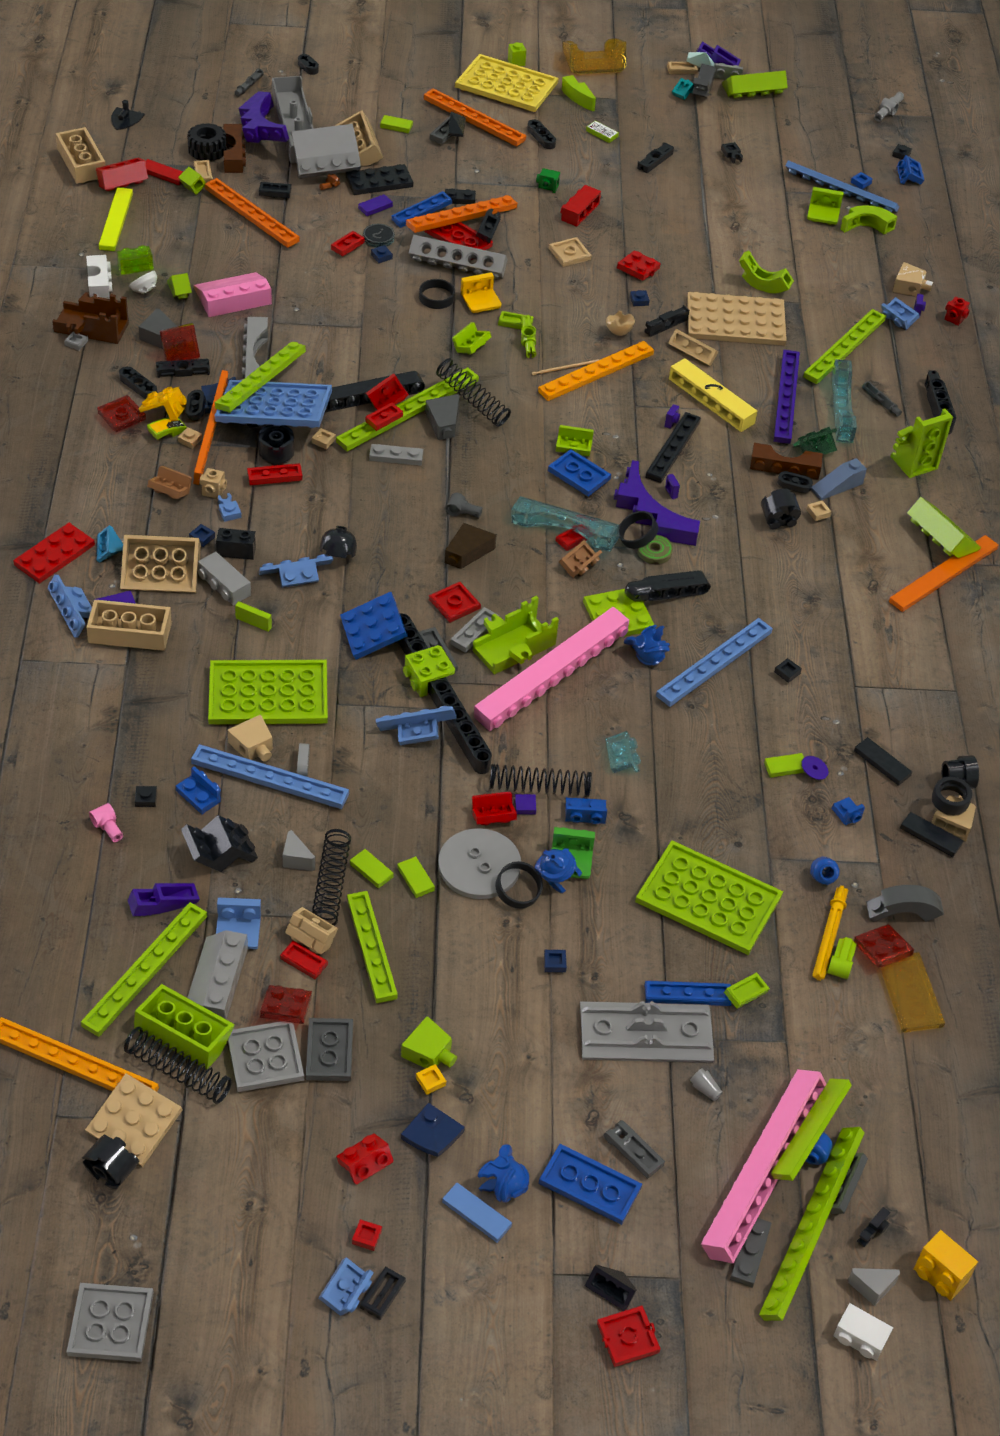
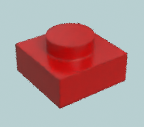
M360 1219L352 1238V1244L374 1251L382 1232V1226Z

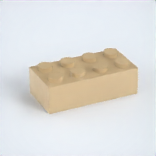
M86 127L56 133L57 149L76 184L98 180L96 168L106 166L105 160Z
M94 600L86 627L88 643L165 651L172 624L171 608Z

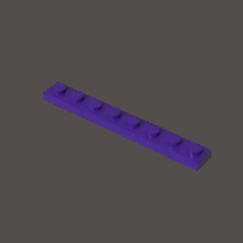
M783 350L773 442L791 444L800 356L798 351Z

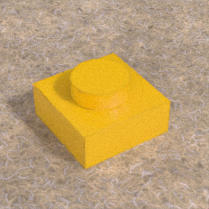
M436 1064L416 1073V1079L426 1095L446 1086L447 1081Z

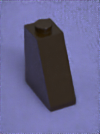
M463 523L445 550L444 563L459 569L464 568L496 548L497 534Z

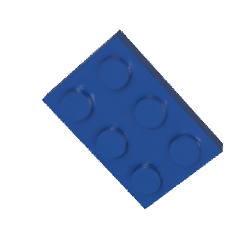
M572 449L548 466L550 473L588 497L611 479L610 473Z

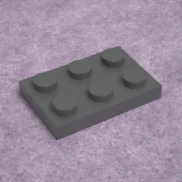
M309 1018L306 1080L351 1081L353 1019Z

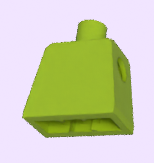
M426 1017L401 1046L402 1058L424 1068L434 1064L438 1066L440 1062L451 1068L457 1060V1056L450 1052L452 1046L451 1037L429 1017Z

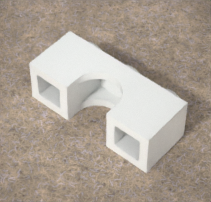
M106 255L86 256L89 296L92 297L93 294H97V297L110 299L109 292H113L110 261H107Z

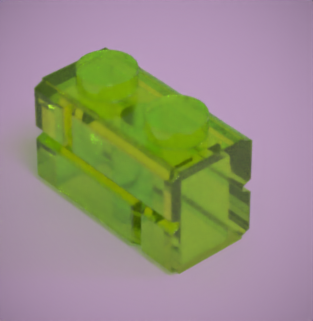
M141 245L138 248H124L117 251V261L121 275L154 270L153 256L149 246Z

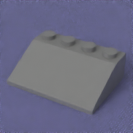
M353 124L292 131L299 178L360 170V157Z

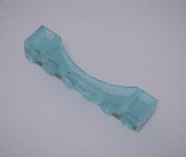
M835 359L831 378L836 442L853 443L857 423L851 402L852 362L850 360Z
M522 496L519 497L511 509V518L514 524L525 527L549 525L572 529L590 541L593 547L611 552L619 539L618 524Z

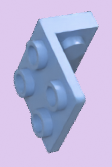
M218 898L216 934L225 930L247 934L248 949H258L261 899Z

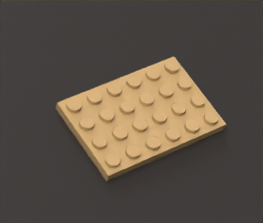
M688 292L687 308L690 310L688 315L689 336L704 340L786 346L784 299Z

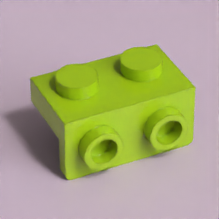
M471 322L452 337L457 353L473 354L480 346L486 344V341L491 338L490 331H477L475 323Z
M560 425L555 452L566 453L572 449L581 456L590 457L594 430Z

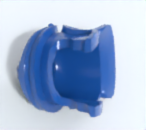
M657 625L649 626L641 632V635L625 638L624 644L633 645L632 648L635 649L636 656L641 663L656 666L664 660L665 653L670 651V643H666L664 640L661 641L664 626H660L657 629Z
M566 848L563 850H544L542 856L535 864V868L541 877L560 893L566 891L559 884L560 882L570 878L574 871H576L579 877L582 874L581 870L576 866L574 856Z
M503 1145L499 1150V1156L494 1161L487 1162L478 1172L479 1178L495 1177V1179H489L483 1183L479 1190L495 1191L496 1199L500 1202L507 1203L511 1198H516L528 1190V1170L524 1165L514 1160L511 1145Z

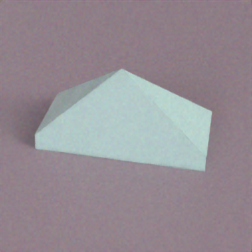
M706 52L688 53L686 61L700 68L701 64L715 65Z

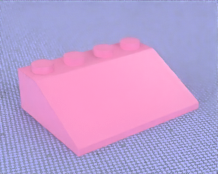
M256 272L194 285V289L208 317L272 304L271 287L267 279Z

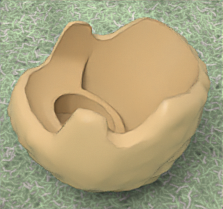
M618 311L615 315H609L606 318L608 329L617 336L626 335L635 323L632 314L623 315L622 311Z

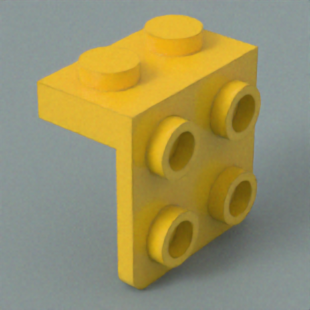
M492 272L461 278L460 294L472 313L501 308L502 303L493 290L494 275Z
M167 387L162 392L157 393L155 391L148 394L146 400L139 407V411L143 412L164 405L172 421L177 419L183 412L187 400L182 395L179 387Z

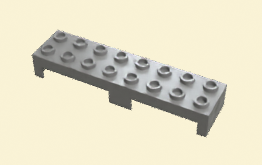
M302 77L272 78V95L280 124L286 125L289 140L285 144L290 163H296L292 131L314 129L313 116L310 107L308 110L302 88Z

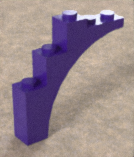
M258 91L238 108L246 142L259 143L261 140L287 142L289 140L286 125L276 124L265 119L267 113L274 107L270 92Z
M632 460L631 467H627L626 477L629 478H625L624 483L620 482L619 489H615L614 500H617L616 507L633 510V513L647 511L653 515L658 524L657 535L667 538L670 542L696 546L700 521L676 514L653 499L641 482L639 461ZM642 519L635 522L638 524L652 526V520Z

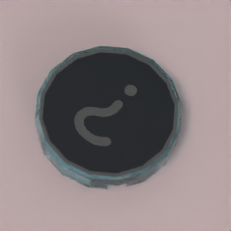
M372 224L364 229L363 237L366 243L372 247L386 244L389 246L394 242L395 233L388 225Z

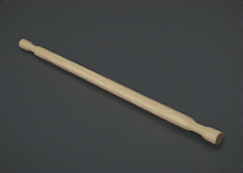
M599 359L532 372V375L588 365Z

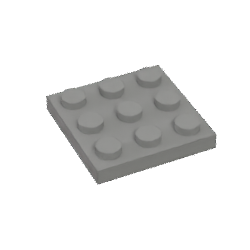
M293 1019L233 1029L228 1039L237 1092L304 1081V1072Z
M80 1283L67 1347V1356L142 1362L154 1293L153 1288Z

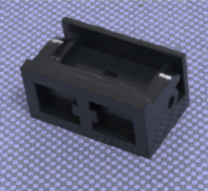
M219 528L216 538L217 553L222 557L254 560L256 531Z

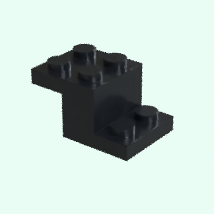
M217 815L201 830L187 824L181 829L194 861L219 872H222L239 857L251 863L258 858L255 846L249 839L247 828L242 824L234 823L229 818L226 819Z

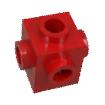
M955 296L945 307L947 311L944 320L959 326L970 313L968 309L970 302Z

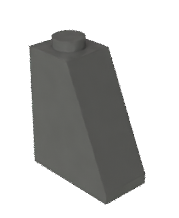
M158 308L139 326V339L172 353H175L183 345L182 330Z
M459 394L426 400L425 414L438 440L455 437Z

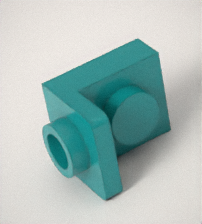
M681 78L672 90V95L685 100L689 93H693V83L690 80Z

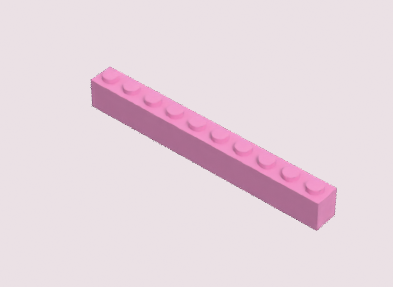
M615 607L610 608L474 706V718L489 732L495 727H500L506 719L515 716L521 708L529 706L535 698L541 697L546 690L556 686L561 679L570 676L579 666H584L590 658L599 655L601 650L610 647L619 637H624L628 632L629 619Z
M797 1069L794 1077L791 1079L757 1144L754 1146L752 1153L734 1182L731 1191L703 1238L701 1245L711 1260L734 1263L778 1181V1179H774L771 1175L772 1170L826 1086L821 1072Z

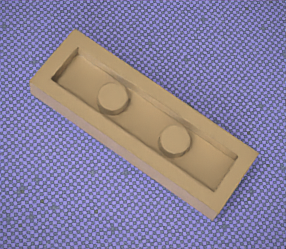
M675 329L668 342L671 346L711 366L718 354L717 350L678 329Z

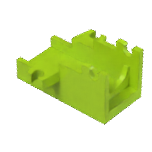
M942 409L941 416L923 421L920 417H916L914 427L908 426L898 431L897 435L900 438H896L895 441L897 443L893 445L896 453L892 452L890 457L909 478L938 469L953 416L946 409Z
M537 596L531 598L530 604L527 601L522 602L520 609L505 615V620L496 614L491 616V621L488 620V617L484 618V625L488 634L473 640V652L494 675L515 664H523L524 660L528 659L529 661L532 659V656L556 645L559 619L557 617L553 618L550 625L547 622L541 624L536 619L539 600Z

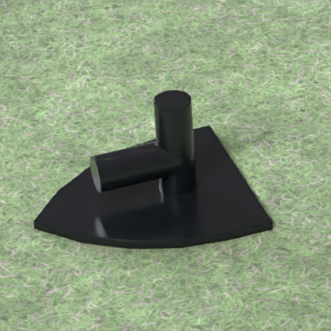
M123 100V108H115L111 115V122L116 130L126 129L138 123L145 113L129 110L128 100Z

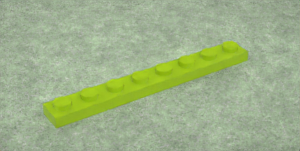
M874 309L868 312L804 372L803 378L818 384L885 321L886 315Z
M290 342L215 402V409L226 412L234 410L305 353V345Z
M190 902L81 1021V1027L100 1037L207 918V912Z

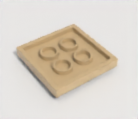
M126 1073L85 1131L96 1139H99L104 1134L112 1139L116 1136L121 1138L126 1143L125 1149L139 1159L138 1165L143 1168L183 1109Z

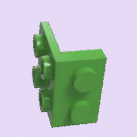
M554 827L552 849H569L576 860V866L582 872L579 877L576 871H574L571 877L589 879L595 832Z

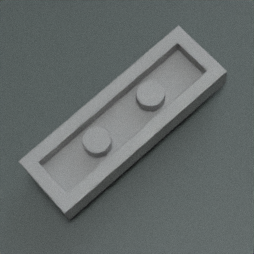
M371 444L369 461L422 466L424 449Z
M484 607L451 638L450 644L466 653L473 646V640L484 636L488 632L484 625V618L488 617V620L491 621V616L496 613Z

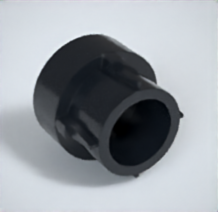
M959 756L957 760L944 761L941 768L942 778L957 777L964 780L971 789H975L979 782V767L975 756Z

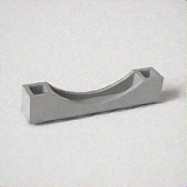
M248 317L247 324H244L242 378H246L260 367L255 360V355L259 348L268 341V317Z

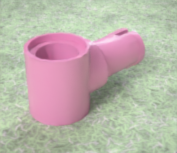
M109 803L89 812L93 825L96 828L101 827L102 830H105L113 842H118L123 838V833L116 825L115 812Z

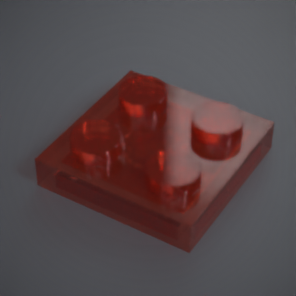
M193 323L160 331L166 361L190 360L200 357Z
M128 395L97 407L98 414L115 432L146 420V414L139 411V406Z
M889 924L854 937L856 946L878 968L913 956L914 948Z
M269 985L260 1010V1018L304 1024L312 998V991Z

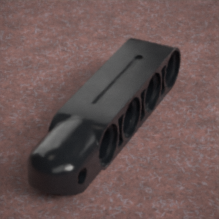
M928 370L925 388L933 417L941 416L942 409H946L953 416L948 433L951 434L956 422V414L946 385L936 370Z
M697 570L648 576L642 580L631 581L626 585L624 592L629 599L635 602L657 601L703 595L710 590L711 585L703 571Z

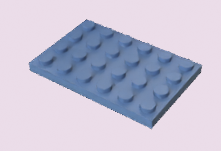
M229 380L223 395L242 380ZM267 382L231 412L217 409L215 422L320 427L332 393V385Z

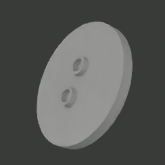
M475 828L461 831L444 843L439 854L438 868L441 878L454 892L468 898L489 899L498 896L495 883L502 868L511 862L521 861V857L516 846L506 836L493 830ZM509 869L501 875V885L504 892L510 890L517 882L521 869Z

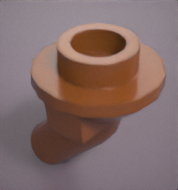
M328 174L327 183L320 184L319 188L324 190L330 189L333 186L337 187L340 185V179L334 174Z

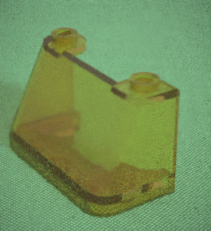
M619 38L608 39L604 43V51L589 52L579 50L577 44L573 41H562L563 53L569 69L574 74L621 72L626 68V41Z

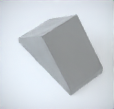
M292 830L288 831L283 851V867L306 871L315 870V856Z
M852 1268L848 1283L875 1306L896 1284L900 1270Z

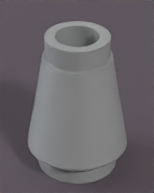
M701 1068L690 1079L695 1089L713 1101L717 1100L723 1093L708 1070L705 1071Z

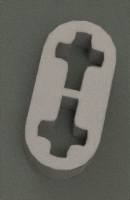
M299 743L297 774L308 777L310 744Z

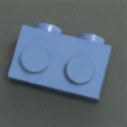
M896 297L888 305L885 303L881 305L882 314L886 315L887 319L890 318L894 321L896 326L902 327L905 330L920 317L919 313Z
M346 1257L341 1261L318 1299L340 1316L348 1312L352 1313L360 1302L358 1300L360 1294L370 1287L372 1283L370 1278L374 1272L371 1270L363 1271Z

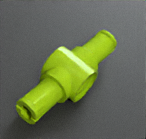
M525 315L520 318L522 323L521 344L525 347L526 357L530 358L531 354L532 358L537 355L535 350L536 328L532 326L531 316L527 315L526 319Z

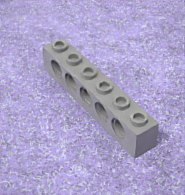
M413 235L409 249V255L414 261L421 262L423 260L431 265L441 264L449 269L455 267L462 272L469 270L477 275L492 272L494 279H498V277L503 278L508 261L507 256L504 254ZM425 249H431L428 254L423 253ZM441 252H446L444 257H439ZM461 255L460 260H454L455 256ZM471 259H477L476 263H469ZM487 262L493 263L491 267H485V264Z

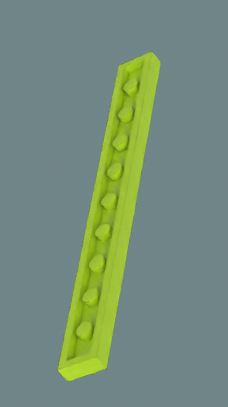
M467 367L462 370V373L467 372L466 377L472 376L471 381L476 380L478 382L479 376ZM460 372L454 374L451 381L454 380ZM466 373L461 375V377L456 382V385L463 380ZM471 377L465 380L460 389L469 382ZM443 380L397 404L396 406L403 411V417L378 431L364 422L337 436L336 443L345 451H349L424 411L426 400L451 396L457 392L454 391V387H450L449 383H445ZM460 385L456 386L455 389L459 390Z
M861 1127L841 1129L759 1313L764 1321H783L865 1132Z

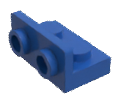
M907 155L899 161L897 170L901 184L904 185L908 179L920 185L924 182L920 162Z
M195 766L191 768V776L176 785V791L201 814H204L221 802V789L218 784L210 781L207 775L202 770L199 771Z
M566 797V822L606 823V800Z

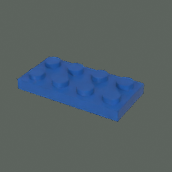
M559 1144L539 1179L540 1185L621 1225L642 1188V1183L562 1144Z

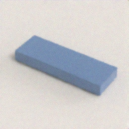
M456 1183L442 1198V1203L496 1243L512 1227L511 1221L459 1183Z

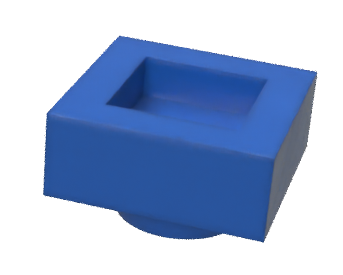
M860 172L851 178V183L860 189H864L872 184L873 179Z

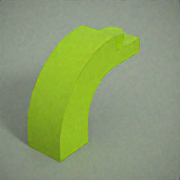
M856 206L850 208L849 214L843 217L840 230L845 233L858 226H869L884 235L895 229L897 216L886 209L876 206Z
M750 251L744 252L739 260L741 267L745 270L742 277L757 290L767 293H781L789 290L794 282L786 268L777 272H769L762 269Z

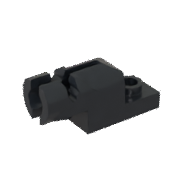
M494 209L486 211L476 234V237L488 243L491 242L501 220L499 212H497L496 216L492 215Z

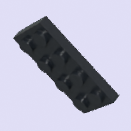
M405 164L346 172V179L353 195L411 188L414 183Z

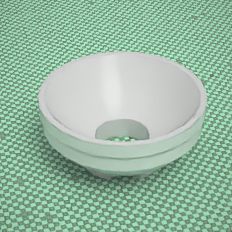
M151 271L139 277L129 287L137 293L144 294L156 287V272Z

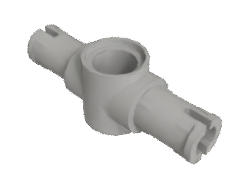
M897 92L894 97L884 98L880 104V110L874 116L875 120L880 122L889 114L894 116L898 110L899 103L904 99V94Z

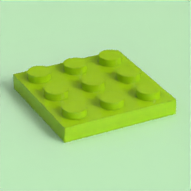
M625 589L584 596L583 603L592 621L612 607H615L629 619L628 632L624 637L641 634L645 628L654 625L644 602H635L629 599L624 592Z

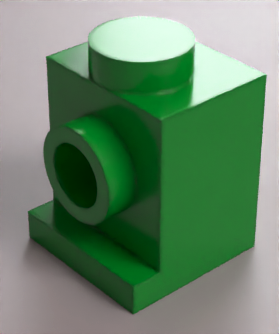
M542 168L541 173L537 174L536 183H539L538 188L551 190L552 193H556L560 182V172Z

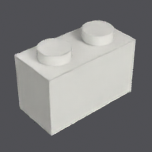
M849 1303L833 1337L837 1338L843 1345L855 1348L864 1357L877 1361L893 1327Z

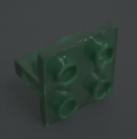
M827 427L819 432L807 433L805 436L799 437L798 442L793 445L794 447L800 446L802 453L805 451L823 453V455L837 451L832 434L837 432V428L830 429V427Z

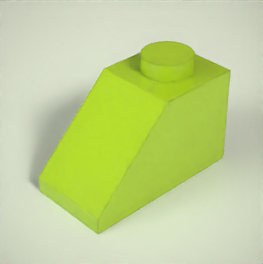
M188 273L172 275L167 280L173 298L185 299L192 293Z

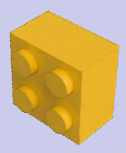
M940 1230L923 1247L914 1270L921 1279L927 1280L934 1286L941 1296L951 1301L968 1283L978 1261Z

